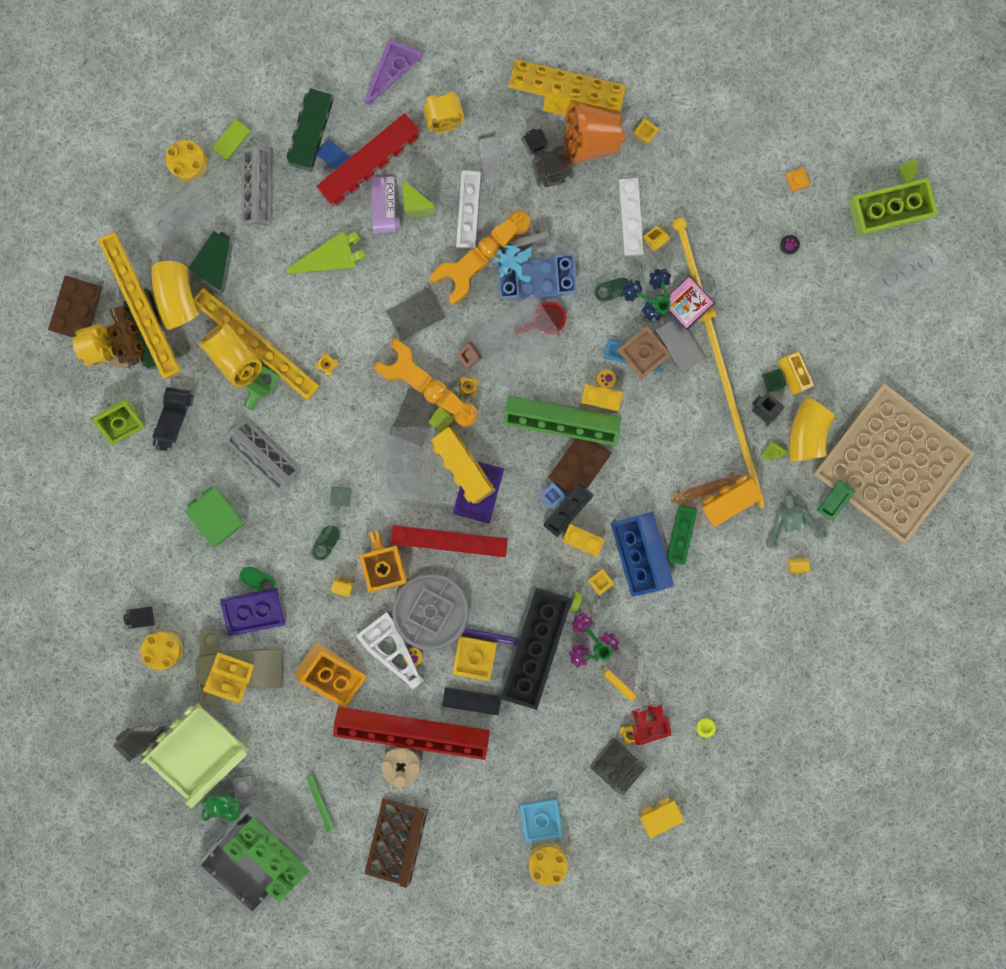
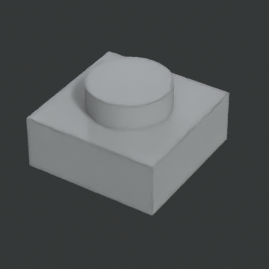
M252 774L232 779L236 798L256 793Z

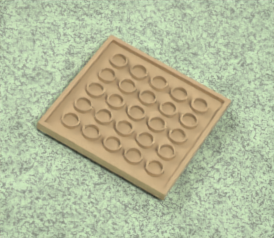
M883 383L821 462L813 475L831 489L839 479L854 488L855 493L848 502L905 545L975 453Z

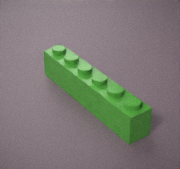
M508 395L503 425L616 446L620 433L621 417Z

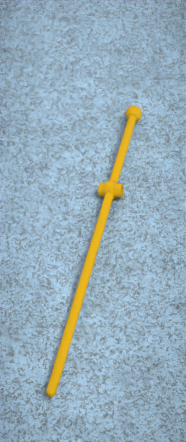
M684 217L674 219L672 227L679 233L690 275L702 288L685 230L687 228V220ZM713 306L698 322L704 321L748 475L750 474L761 492L711 318L717 317ZM763 498L757 502L759 508H764L765 506Z

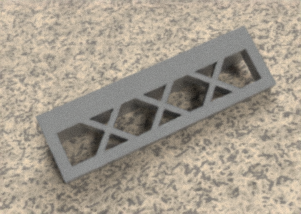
M261 146L242 149L241 225L243 226L254 224L271 225L272 149ZM249 153H252V159L249 162ZM252 173V178L249 181V174ZM251 210V220H248V214Z
M246 418L235 426L225 439L279 492L284 490L288 483L301 471ZM245 426L250 431V435L243 434L239 429ZM255 441L262 442L264 448H258L255 445ZM269 454H274L278 461H272L269 458ZM283 467H288L293 473L288 476L283 471Z

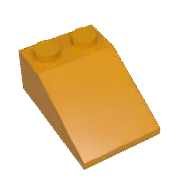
M317 642L294 673L299 683L345 708L367 678L363 672Z

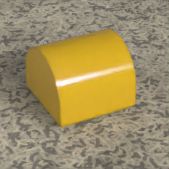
M658 225L643 236L646 244L654 252L670 240L668 234Z
M808 557L787 559L788 574L808 573L810 571Z
M336 577L333 581L331 593L350 598L355 583L354 581Z

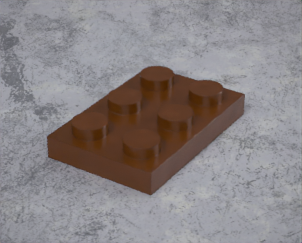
M64 275L48 330L73 338L76 337L75 331L90 327L103 287Z
M575 438L548 476V479L569 494L579 483L588 488L612 453L597 442Z

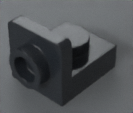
M152 606L125 610L126 614L123 615V620L128 629L155 625Z

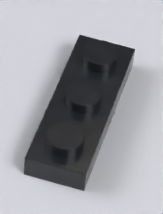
M579 483L544 522L543 526L558 537L588 504L594 494Z
M445 687L442 707L499 716L501 699L498 695Z

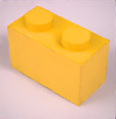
M585 384L580 404L618 412L623 392Z
M571 524L568 525L562 538V542L598 557L605 539Z
M664 797L658 801L657 805L653 807L651 805L646 806L638 814L650 839L685 822L672 797Z

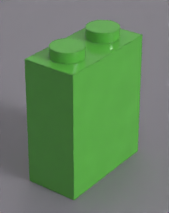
M209 487L202 492L203 496L199 500L194 499L188 503V508L184 512L210 545L217 547L245 525L246 522L218 487L213 489Z

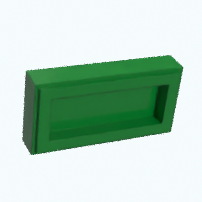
M839 479L817 508V511L834 521L855 493V489Z

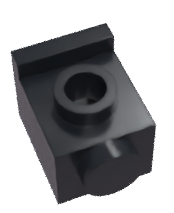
M532 129L522 138L530 156L547 148L548 142L542 129L537 131Z
M767 392L763 397L759 395L752 403L754 407L751 411L760 417L768 427L779 416L784 406Z

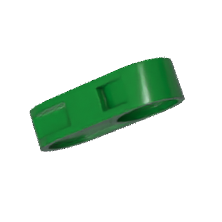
M245 567L239 575L243 584L257 591L265 590L262 587L264 579H269L272 582L271 589L276 588L277 585L276 580L272 576L254 567Z

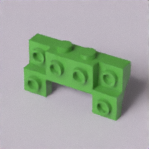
M254 816L223 848L236 862L247 853L273 879L265 890L278 903L309 872L292 852Z

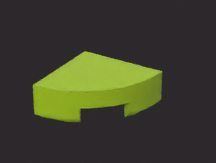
M917 158L898 167L904 183L911 182L918 171Z
M772 440L760 456L772 460L783 457L788 451Z

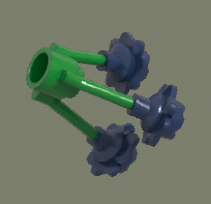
M655 269L654 273H650L649 284L653 285V289H662L664 295L659 294L651 298L643 294L640 281L633 279L624 285L622 294L625 296L626 301L630 300L633 302L638 297L647 300L641 310L645 313L643 318L650 320L652 323L655 320L659 321L661 315H665L671 307V295L665 286L670 285L671 274L667 273V269Z

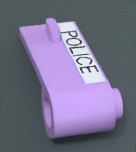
M394 176L372 178V224L374 234L397 233V229H400V217H396Z

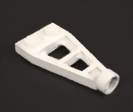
M388 612L356 635L370 654L404 680L411 689H414L424 681L420 674H418L406 643L397 632L393 619ZM387 636H392L397 645L396 651L391 655L385 654L378 647L379 642ZM398 654H403L408 663L407 667L403 670L398 669L392 662V659ZM414 675L415 678L410 681V676Z

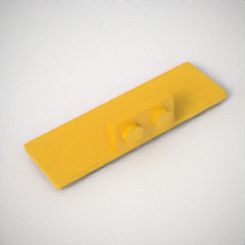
M517 59L515 60L508 83L509 88L545 96L542 111L563 116L566 115L570 104H583L620 114L626 86L619 83Z

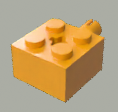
M380 530L368 533L373 550L359 555L368 592L407 583L399 546L386 548L383 545ZM381 563L384 566H388L386 574L383 571H379V568L382 566Z

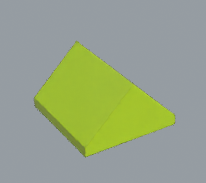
M406 181L402 183L404 210L407 218L429 217L436 214L435 206Z
M123 400L91 418V421L111 445L145 428L132 401Z

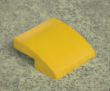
M217 653L203 692L240 704L254 665Z

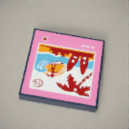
M689 275L670 293L671 307L669 311L686 330H689L716 303Z

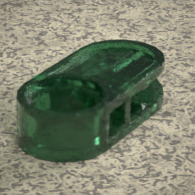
M622 277L601 283L595 288L594 296L600 302L624 297L622 294L623 287L629 280ZM600 288H606L609 291V295L606 298H601L598 295Z
M336 526L325 527L313 545L311 553L316 560L327 559L340 538V531ZM318 546L325 547V556L319 557L316 554Z

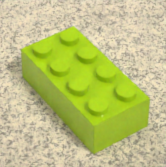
M929 177L856 195L848 201L858 238L931 220L938 215Z

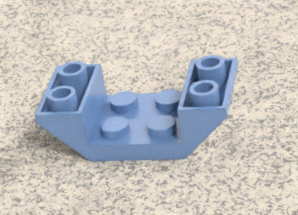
M574 254L555 255L554 258L527 260V262L519 264L522 268V275L524 277L526 275L531 277L528 283L520 280L517 277L516 271L510 268L507 274L500 278L499 270L502 264L497 262L500 299H539L577 293Z

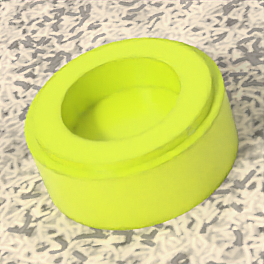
M702 718L696 724V731L700 736L709 738L715 733L716 726L711 719Z

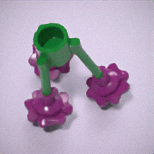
M584 612L575 616L571 624L574 627L573 631L580 632L581 634L588 632L596 644L593 648L594 655H589V648H585L583 644L572 647L573 651L569 652L570 662L575 664L576 667L586 666L587 661L590 659L595 661L599 659L607 660L614 651L618 650L617 645L619 644V640L615 638L613 633L608 634L605 632L601 637L597 638L590 629L594 623L592 615H587Z

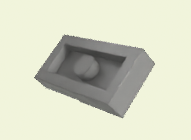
M539 226V234H534L533 230L529 229L530 236L517 237L510 241L512 246L518 245L517 248H520L518 253L529 247H532L533 251L550 246L548 231L544 232L543 227Z

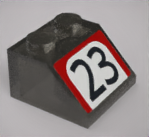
M135 726L132 729L128 727L115 738L117 742L113 747L128 762H131L166 728L164 726Z

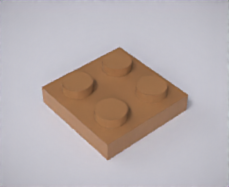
M648 326L617 350L640 380L671 356Z

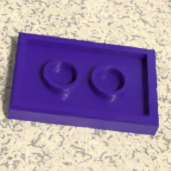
M476 461L496 491L478 504H473L467 501L463 494L465 491L460 486L453 514L490 524L505 468Z
M277 588L220 599L228 636L285 626L286 624Z

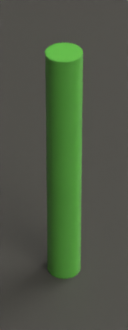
M313 775L308 776L306 780L327 831H331L334 829L317 783Z

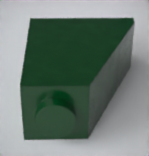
M213 231L188 269L223 293L226 288L233 244L229 241L230 237L222 231L219 234Z

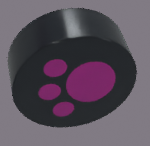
M787 235L780 241V249L786 255L796 253L800 247V241L794 235Z

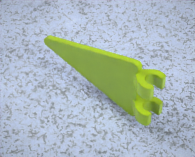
M341 232L288 267L286 272L292 274L353 269L356 267L355 262L366 260L367 257L363 250L352 254L349 244L361 241L357 232L347 236L346 233Z

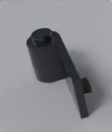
M166 387L163 397L164 407L153 433V439L176 443L188 408L193 405L194 396L191 395V391Z

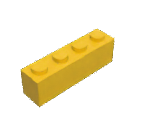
M448 427L431 439L434 452L437 455H441L444 460L442 461L444 467L448 471L451 470L454 475V482L465 491L463 494L468 502L478 504L496 491L454 428Z

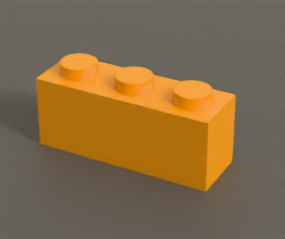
M749 474L737 478L736 483L731 486L726 485L722 487L715 496L710 495L706 497L700 506L713 527H716L764 497Z

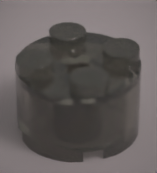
M558 146L552 151H539L534 154L535 158L531 161L537 186L541 187V184H544L545 188L565 183V178L568 176L570 179L573 178L574 172L569 154L564 150L563 146Z

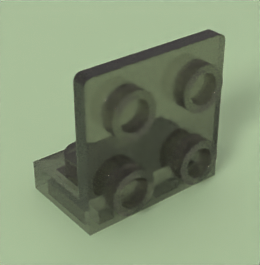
M612 738L590 765V768L614 791L624 795L647 768V765L636 758L619 741Z

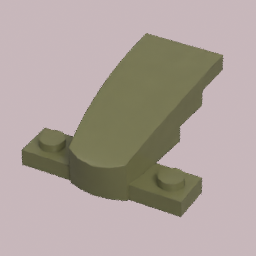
M200 630V655H198L196 660L195 673L199 683V704L204 708L220 707V697L203 692L217 653L254 665L246 688H282V649L220 652V630Z

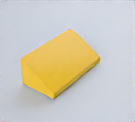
M799 351L778 360L792 395L814 386Z

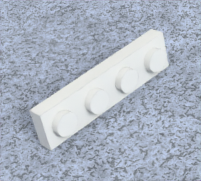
M462 171L456 248L474 249L476 247L481 172Z
M638 178L619 179L624 256L643 255Z

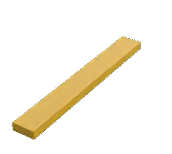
M114 231L97 239L163 380L182 372L117 232Z
M203 287L194 297V303L200 310L218 325L228 322L256 357L307 401L319 389L320 386L207 289Z

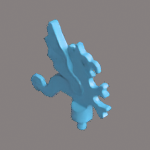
M505 245L504 249L507 248L505 250L506 254H502L501 249H499L497 255L501 258L493 257L494 263L500 262L502 264L499 270V277L503 278L510 268L516 271L517 277L526 283L530 282L531 277L528 275L524 277L522 275V268L519 264L527 262L528 258L531 257L532 247L518 253L520 251V248H517L518 245Z

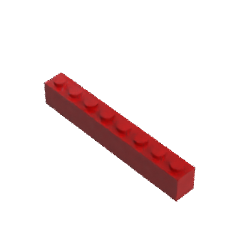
M345 707L337 708L333 726V737L486 760L490 730Z

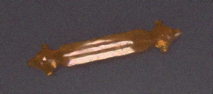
M732 472L729 478H721L688 489L684 494L678 490L675 497L671 499V503H678L683 506L685 500H694L718 492L722 487L736 483V479L741 476Z

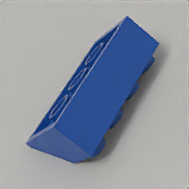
M653 512L610 523L632 597L662 591L674 586Z

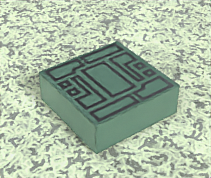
M331 487L330 506L350 507L351 488Z

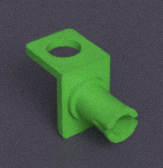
M263 367L255 382L247 385L245 388L250 394L243 404L244 407L253 411L258 401L271 393L279 379V375L267 367ZM264 374H269L272 377L271 384L263 382L262 377Z

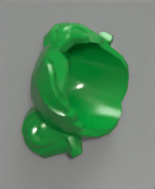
M210 796L208 799L205 797L201 801L203 805L201 818L203 821H209L213 817H225L228 821H235L240 816V802L235 800V796Z

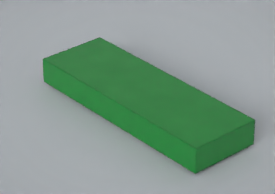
M678 505L667 561L682 565L686 564L697 509Z

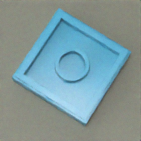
M557 798L519 804L525 843L563 837Z

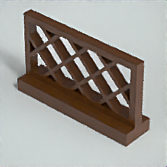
M383 798L364 874L394 882L401 887L407 888L412 881L429 809L417 808ZM386 804L393 806L397 812L389 818L385 812ZM405 810L414 812L413 819L406 823L401 814ZM398 815L403 826L395 830L390 819ZM385 822L388 823L392 830L386 836L380 830L381 825ZM405 827L409 836L408 839L402 842L397 831ZM394 834L399 844L390 848L385 838ZM383 841L388 851L379 855L376 850V844ZM401 846L404 856L397 860L392 850ZM387 853L391 855L394 861L388 867L385 866L381 859ZM377 859L383 868L379 872L370 870L372 862ZM394 865L400 871L398 878L392 877L388 871Z

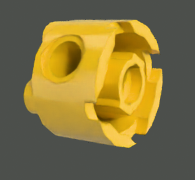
M448 92L444 96L439 97L432 95L426 98L423 111L429 132H432L434 129L435 133H444L457 129L456 125L459 123L460 126L465 123L460 99L456 96V92Z
M191 140L178 141L168 147L166 151V165L177 179L185 183H194L204 177L208 169V158L195 142Z
M96 324L75 331L76 337H73L72 341L77 358L79 360L83 359L84 363L82 364L84 366L91 367L110 361L113 357L117 356L108 326L104 327L101 324Z
M161 630L148 635L141 646L142 662L154 670H165L176 665L184 653L183 642L176 633L169 630Z
M543 842L531 851L529 871L533 880L545 886L562 882L567 872V858L560 846L552 842Z

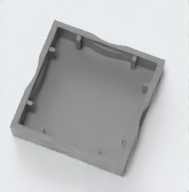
M250 803L240 814L239 818L230 825L198 861L195 867L214 884L224 889L232 900L253 918L271 898V895L265 888L273 879L247 853L236 862L223 850L224 846L254 816L301 863L307 856V853Z

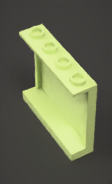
M199 703L194 706L190 705L184 711L185 715L180 720L177 718L170 725L171 729L168 732H162L156 738V743L152 747L150 745L146 747L142 752L143 756L141 759L142 764L146 762L183 795L186 798V804L191 809L247 755L248 750L245 745Z

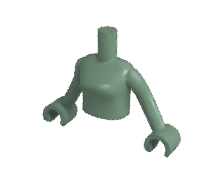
M792 495L784 496L787 507L778 513L772 536L767 540L766 546L769 549L771 548V540L775 541L776 547L779 546L777 537L782 520L785 532L805 528L804 519L815 531L817 539H819L820 530L824 532L825 537L828 536V532L826 529L819 528L804 507L794 506Z

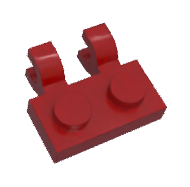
M656 704L647 706L649 714L653 718V720L649 721L646 719V710L640 711V709H635L631 711L633 719L637 723L632 726L635 745L640 746L672 736L669 719L662 714V705L656 706Z

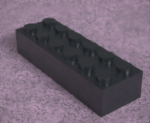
M533 586L498 696L500 699L534 710L538 709L572 598Z

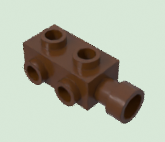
M125 306L111 309L110 314L112 319L115 320V324L108 328L119 364L128 363L131 366L140 363L139 359L144 357L142 353L144 346L138 340L136 334L138 332L137 325L132 320L126 319L125 315H127Z

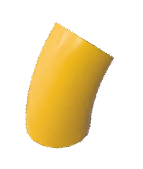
M161 261L151 267L152 288L165 328L172 329L181 326L197 317L199 312L191 294L188 268L184 264L175 261Z
M223 322L214 327L198 343L205 354L235 387H244L252 383L262 370L261 361L228 322Z
M805 397L791 427L789 439L790 462L827 456L826 440L835 415L825 406L809 397Z

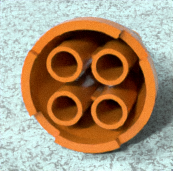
M570 104L565 115V122L568 123L566 125V135H564V149L567 160H571V163H581L619 153L620 144L625 141V132L622 131L621 114H615L583 104Z

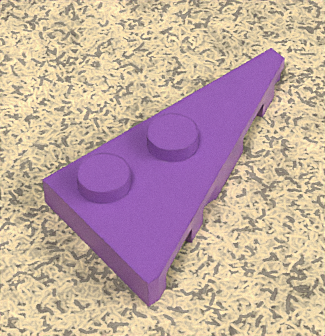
M388 40L364 100L365 104L370 105L414 66L423 57V53Z

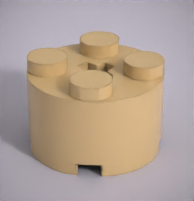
M393 746L386 752L381 764V771L385 780L399 788L413 783L418 777L421 768L420 756L415 749ZM398 762L400 764H402L403 762L405 763L404 769L402 767L400 769L397 767Z

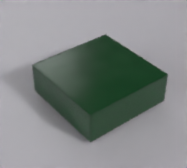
M780 368L761 375L768 393L786 387Z

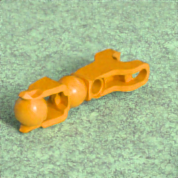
M522 210L511 212L507 217V221L492 230L491 236L481 239L478 248L472 249L457 263H442L430 275L429 280L436 284L445 278L453 279L456 283L455 290L448 299L451 305H456L469 294L471 279L489 263L488 260H494V256L496 258L499 257L497 255L499 249L502 251V248L504 249L505 245L509 246L511 244L510 241H513L518 234L527 232L531 225L529 215Z
M394 338L390 343L391 347L398 353V359L395 364L386 366L381 362H375L372 366L375 371L388 381L403 380L421 394H424L428 402L437 404L444 411L453 415L458 425L468 427L476 422L478 418L477 408L473 404L463 403L452 391L447 389L442 381L434 380L433 377L415 365L412 351L399 340Z

